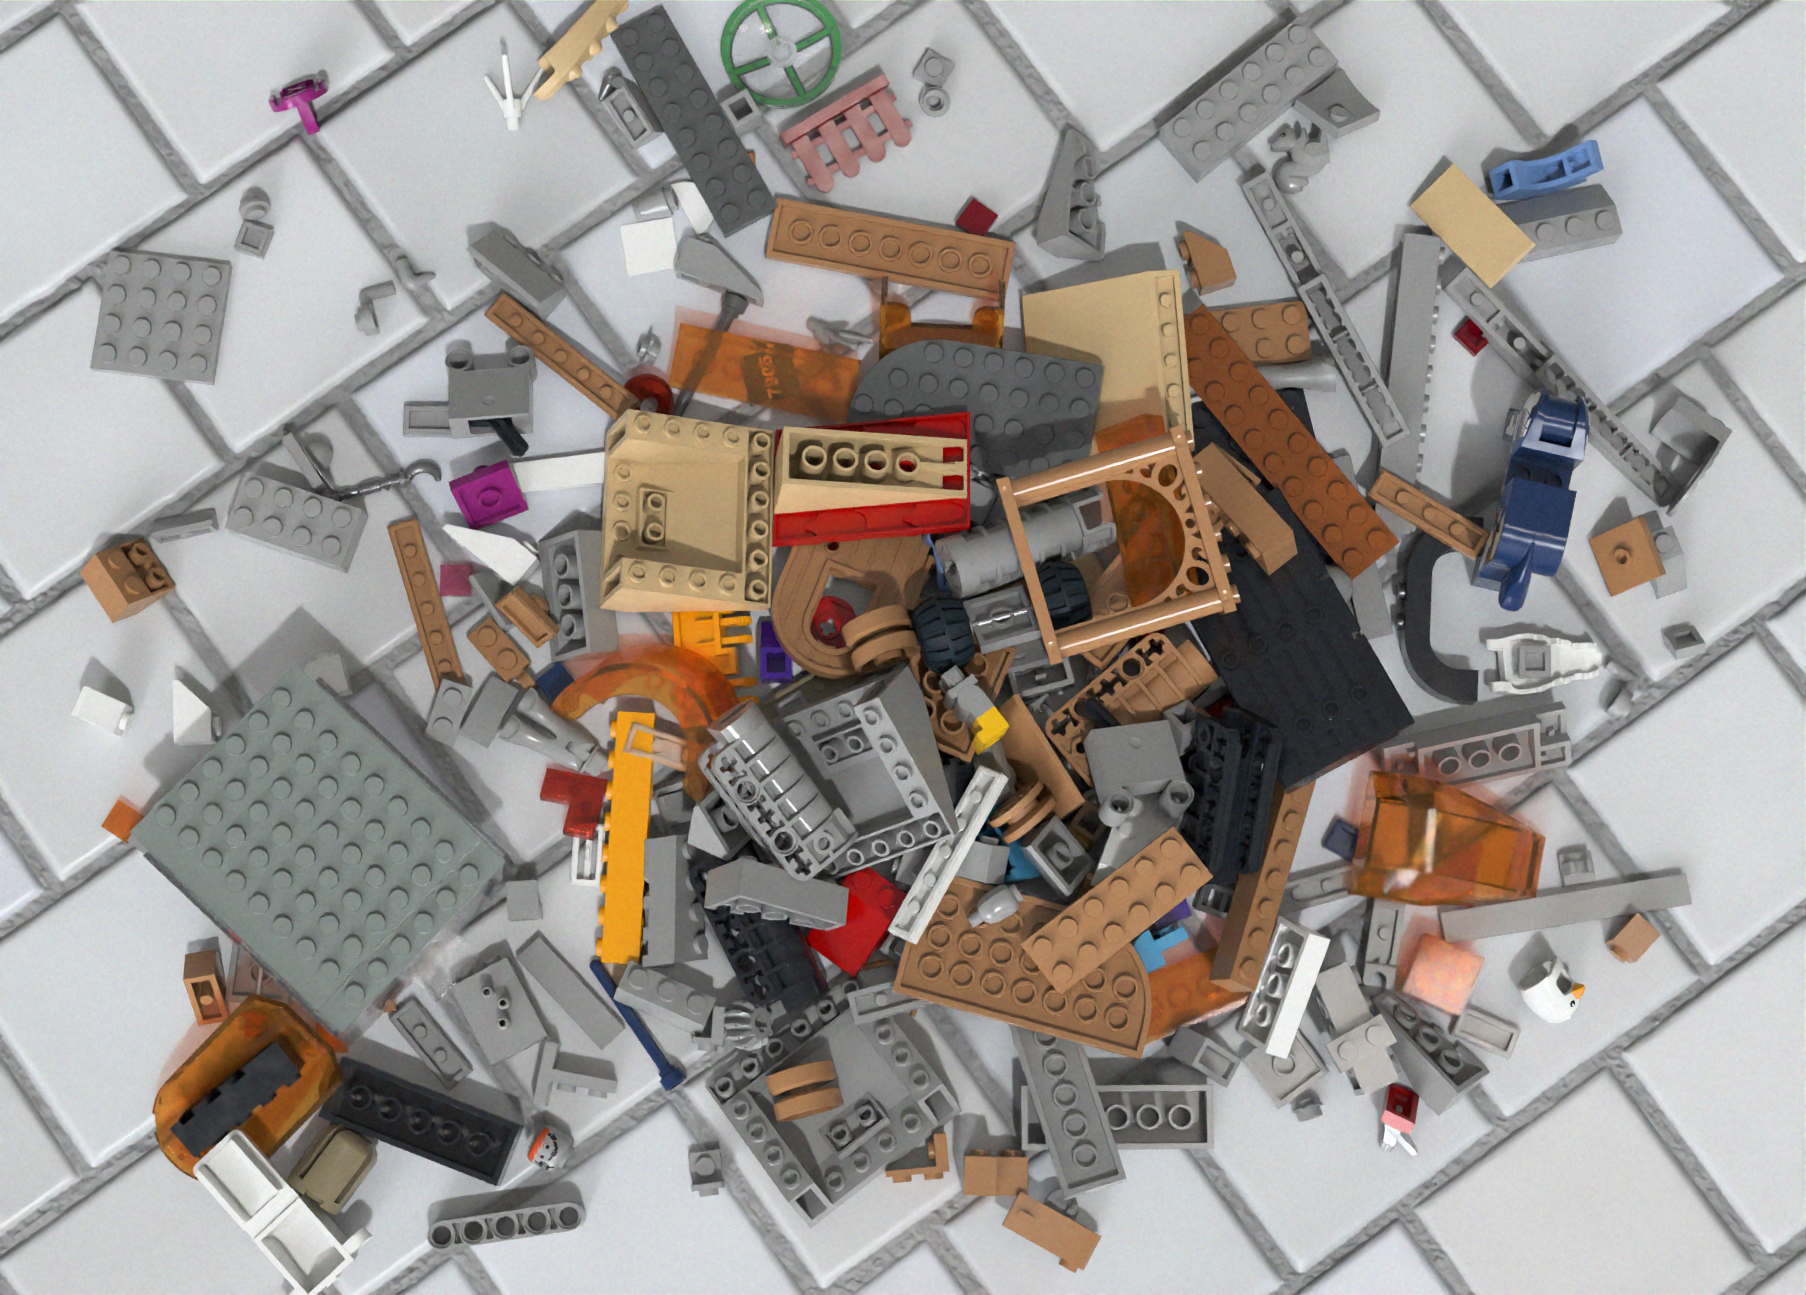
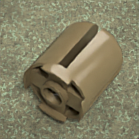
M331 1122L323 1127L291 1170L287 1181L302 1195L305 1193L320 1203L319 1207L331 1214L337 1215L377 1163L376 1148L363 1134Z

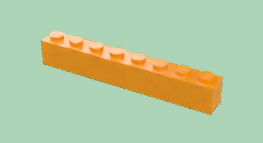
M617 711V719L611 720L610 735L611 738H616L615 750L609 751L608 767L609 769H614L613 781L607 782L606 798L607 800H612L611 812L605 813L604 830L610 832L609 843L603 844L602 861L608 863L607 875L602 874L600 882V893L606 894L605 906H599L598 924L603 925V937H597L596 956H601V962L605 964L628 965L631 960L641 965L645 914L643 904L644 896H646L644 851L645 839H649L654 762L647 757L641 758L625 753L623 749L632 722L656 729L657 716L655 713ZM636 730L631 748L653 754L651 745L654 741V735Z

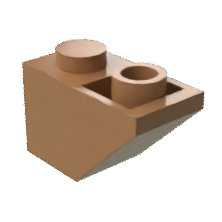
M1189 230L1182 232L1180 243H1177V247L1182 261L1187 260L1190 271H1187V276L1191 288H1197L1199 296L1234 286L1237 276L1227 249Z

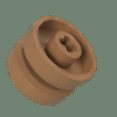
M891 605L872 610L856 617L842 627L841 633L846 646L855 649L851 655V660L857 673L868 674L891 668L912 658L920 651L921 646L916 633L907 630L911 624V619L904 605Z
M832 1060L796 1065L766 1077L770 1095H791L777 1101L773 1105L777 1123L813 1116L844 1105L839 1087L828 1086L819 1088L832 1082L837 1077Z

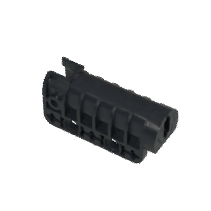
M1198 705L1195 709L1196 722L1193 734L1197 749L1195 760L1191 764L1193 773L1189 783L1194 790V798L1183 813L1185 820L1180 834L1213 875V878L1204 885L1236 883L1238 872L1241 874H1254L1259 871L1282 748V732L1277 725L1244 708L1225 705L1222 709L1221 720L1208 714L1205 708Z
M750 839L730 860L726 861L714 855L696 864L690 871L689 879L748 1000L755 1005H766V1007L781 1000L786 1012L789 1014L831 991L800 927L789 924V917L785 920L772 921L761 919V912H744L743 915L730 913L731 906H727L722 914H713L711 909L704 908L706 887L702 882H695V878L699 875L701 878L702 873L706 872L708 875L709 870L738 860L740 856H753L758 859L757 862L770 864L754 841ZM729 921L736 932L741 931L737 935V939L740 945H742V949L737 950L735 944L730 939H725L729 937V932L723 923ZM752 956L755 959L754 968L748 972L741 971L739 968L740 960L743 957ZM757 977L763 988L769 987V990L765 992L767 998L761 1000L758 996L753 997L757 989L750 979Z

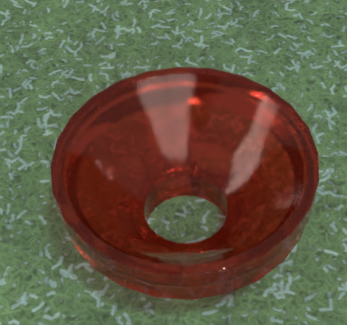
M641 374L631 378L624 384L623 387L641 401L635 410L641 411L642 402L652 398L658 402L657 410L654 413L672 414L674 408L673 392L668 383L662 378L652 374Z

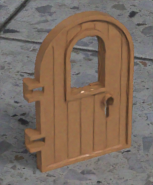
M938 533L930 534L932 542H936ZM923 534L911 537L870 538L860 541L837 542L835 551L827 548L831 545V542L820 543V545L793 546L778 580L771 605L773 630L777 641L788 657L806 671L824 678L843 680L867 675L859 674L855 671L851 660V655L855 649L847 646L835 649L836 646L825 645L820 640L816 641L813 638L810 629L812 619L830 575L840 579L853 580L861 584V587L872 591L863 614L886 606L904 605L907 608L908 614L911 615L916 607L930 568L932 567L937 571L935 557L927 555L930 547L923 543ZM912 623L907 630L913 631Z

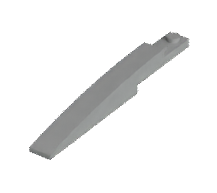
M1266 171L1241 186L1384 449L1410 436L1412 432L1270 173Z
M1468 267L1462 269L1442 289L1484 332L1481 336L1488 340L1489 344L1535 391L1545 387L1549 389V395L1575 400L1577 396L1584 397L1590 414L1588 442L1658 507H1661L1682 486L1556 353L1551 355Z

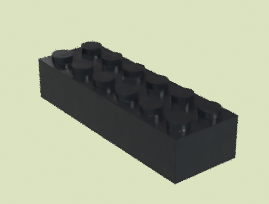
M342 1056L318 1115L321 1118L343 1125L494 1186H501L524 1128L522 1124L346 1056Z

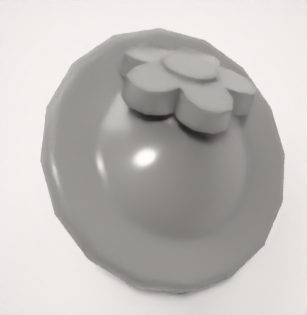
M1058 1188L1051 1191L1045 1198L1044 1205L1073 1221L1076 1220L1079 1206L1076 1197L1064 1200L1062 1190Z

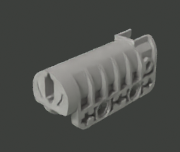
M1097 485L1067 493L1056 498L1054 501L1046 504L1040 503L1029 510L1019 511L1036 570L1048 563L1073 561L1090 553H1097L1115 542L1117 530L1114 522L1087 530L1079 509L1103 498V491ZM1007 517L995 519L983 526H975L961 534L956 533L944 537L935 543V550L953 597L957 599L963 597L970 599L1025 579Z
M748 699L735 705L707 727V730L715 740L700 752L698 766L769 863L781 864L792 878L807 881L855 842L859 836L858 832L839 807L828 803L753 699ZM709 754L714 755L711 766L707 768L706 764L709 762L707 756ZM735 777L734 781L730 785L728 781ZM746 792L749 794V796L741 799L746 794ZM765 817L767 818V821L758 822V819L763 820ZM771 830L769 835H767L766 831ZM793 855V858L789 857L786 861L785 856ZM803 867H806L807 869L806 873H803L800 870Z

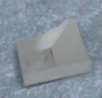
M1342 69L1337 70L1329 79L1314 90L1297 98L1294 105V110L1335 139L1377 122L1380 116V110L1358 91Z

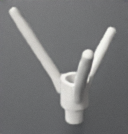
M504 53L502 54V66L507 99L503 98L489 75H485L484 80L497 99L503 111L504 119H507V130L516 131L519 130V118H522V111L545 71L540 67L522 98L514 99L508 55Z

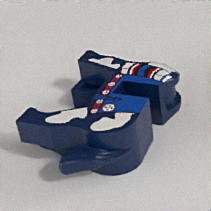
M1541 387L1530 395L1521 410L1513 408L1508 410L1502 439L1510 442L1511 446L1503 476L1495 523L1482 554H1478L1476 557L1470 584L1499 592L1498 602L1504 610L1515 612L1522 608L1528 593L1531 573L1552 578L1562 560L1577 491L1569 490L1572 471L1584 460L1590 430V414L1583 396H1577L1575 400L1549 395V389Z

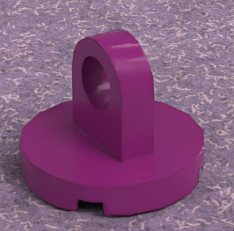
M322 77L316 78L317 83H314L313 79H306L287 86L279 92L280 97L277 99L275 95H271L268 102L272 111L281 112L296 107L308 135L320 132L309 102L328 91V85Z

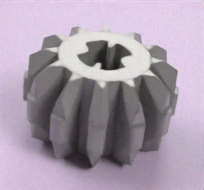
M742 997L735 1002L729 1003V1011L724 1012L727 1021L723 1026L727 1027L726 1038L731 1039L732 1047L745 1049V1051H754L760 1049L763 1045H768V1036L773 1035L771 1024L774 1021L770 1019L772 1009L766 1008V1005H755L747 997Z

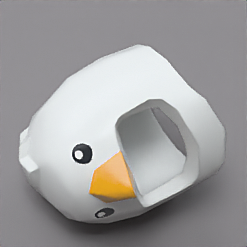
M1558 956L1549 958L1533 967L1523 976L1518 984L1520 994L1528 1007L1540 1018L1550 1023H1561L1571 1019V1015L1580 1005V998L1585 989V985L1575 983L1563 968V962Z

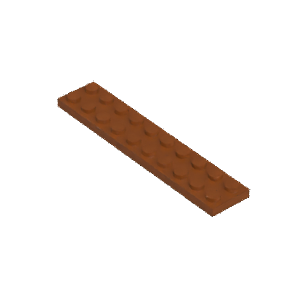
M1204 304L1185 318L1184 329L1189 385L1274 488H1280L1291 509L1336 564L1351 577V580H1354L1400 541Z

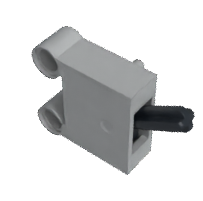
M516 345L507 352L508 368L482 370L474 369L472 355L468 351L458 349L450 352L445 358V364L449 378L448 420L453 439L498 436L513 456L523 457L529 449V445L520 434L533 433V382L537 379L538 375L533 350L526 345Z
M1095 697L1087 699L1081 706V709L1099 729H1092L1084 740L1083 745L1100 802L1098 810L1100 820L1110 827L1120 826L1134 808L1133 796L1162 792L1157 802L1159 811L1168 818L1175 819L1180 817L1193 801L1194 790L1186 782L1169 721L1160 720L1122 726ZM1171 796L1177 797L1181 803L1174 801ZM1111 804L1120 807L1121 811L1115 810Z

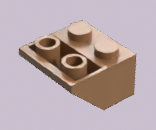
M143 537L95 553L80 572V575L112 623L138 614L176 587Z

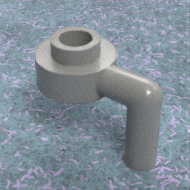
M393 282L366 289L359 293V313L354 315L359 332L364 331L366 336L380 333L372 301L395 295L396 289Z
M1611 658L1606 664L1605 669L1621 679L1625 684L1611 700L1605 713L1613 719H1617L1619 716L1625 718L1635 705L1631 699L1634 696V691L1640 684V679Z

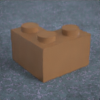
M970 1149V1156H963V1195L1017 1196L1019 1191L1027 1195L1028 1157H1021V1150H1002V1156H990V1150Z

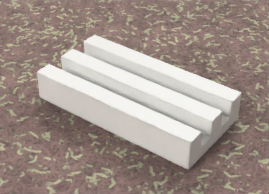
M574 823L570 886L600 887L604 868L602 852L606 839L604 824ZM581 830H587L583 879H578ZM596 830L599 831L595 880H590L593 832Z

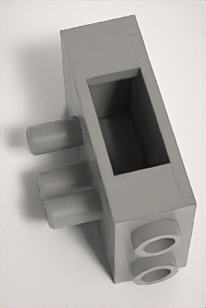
M500 955L483 963L485 969L475 974L472 970L461 974L455 978L457 984L450 987L491 1066H496L550 1037L511 959L508 957L502 959Z

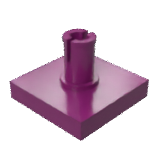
M507 460L491 466H477L473 473L448 482L450 490L469 528L472 530L481 529L529 510L527 501Z

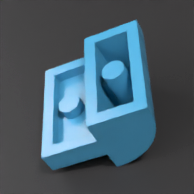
M1171 925L1153 935L1155 941L1150 931L1147 930L1132 943L1145 966L1147 974L1166 964L1161 954L1162 952L1189 938L1183 926L1175 930L1174 926Z

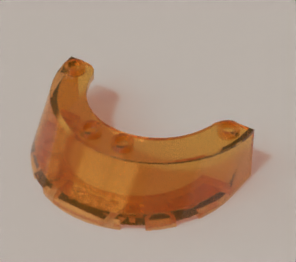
M657 643L633 646L611 655L565 688L549 709L566 719L577 720L599 703L604 705L609 698L616 696L638 695L661 703L676 717L685 734L688 761L683 779V788L691 798L699 802L714 788L698 766L700 752L715 740L707 730V727L723 713L741 702L738 700L730 681L706 658L683 647ZM709 754L707 756L709 758V762L706 764L707 768L711 766L714 755Z

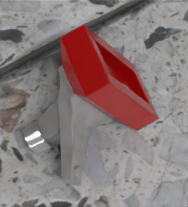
M1396 1083L1389 1084L1385 1091L1380 1118L1385 1124L1384 1137L1381 1138L1379 1146L1384 1152L1389 1153L1396 1146L1397 1140L1411 1155L1418 1154V1148L1408 1134H1410L1415 1125L1419 1095Z

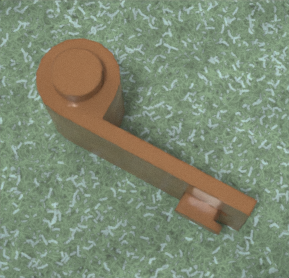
M1019 1191L1002 1223V1226L1060 1257L1061 1260L1058 1264L1076 1273L1078 1268L1084 1271L1102 1237Z

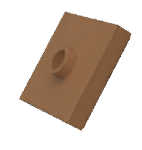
M1644 516L1589 539L1611 597L1666 575Z

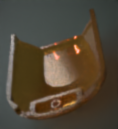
M251 993L160 1088L152 1111L155 1114L156 1124L154 1134L167 1159L187 1176L198 1180L194 1175L193 1168L215 1146L211 1144L194 1158L170 1130V1127L185 1109L280 1034L285 1037L306 1062L300 1070L301 1078L288 1088L285 1085L281 1086L275 1091L278 1095L264 1107L258 1105L251 1111L253 1115L240 1126L235 1124L227 1131L228 1133L235 1129H242L269 1159L345 1082L333 1047L288 1004Z

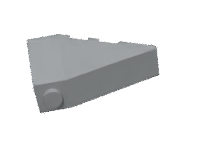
M1074 129L1067 131L1039 216L1037 246L1057 258L1101 261L1104 260L1106 231L1105 224L1099 223L1097 207L1102 206L1100 196L1096 195L1093 179L1097 177L1093 145L1092 141Z
M1387 990L1371 999L1375 1013H1372V1015L1382 1014L1397 1040L1390 1047L1415 1092L1421 1097L1427 1107L1432 1109L1438 1116L1458 1103L1490 1073L1467 1047L1460 1042L1457 1046L1452 1044L1442 1036L1444 1032L1436 1025L1431 1028L1419 1020V1015L1414 1009Z

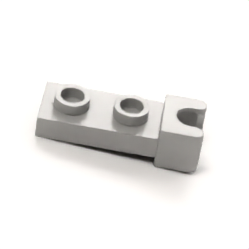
M1373 900L1364 959L1361 966L1360 977L1362 983L1359 984L1360 986L1369 985L1372 975L1377 973L1382 977L1383 990H1393L1406 905Z

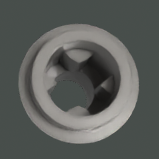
M663 186L637 203L632 204L638 221L672 216L674 211L680 209L672 187L665 189Z

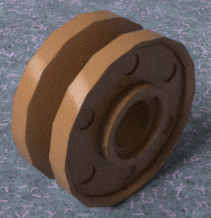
M1034 779L1017 790L1015 795L1005 800L989 817L988 823L992 828H997L1007 822L1008 826L1001 834V839L1006 844L1017 840L1027 833L1056 805L1057 800L1052 794L1038 800L1036 799L1043 788V784L1039 779Z

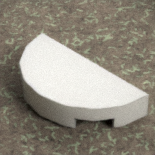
M684 181L671 184L696 235L704 236L710 230L714 218L695 184Z

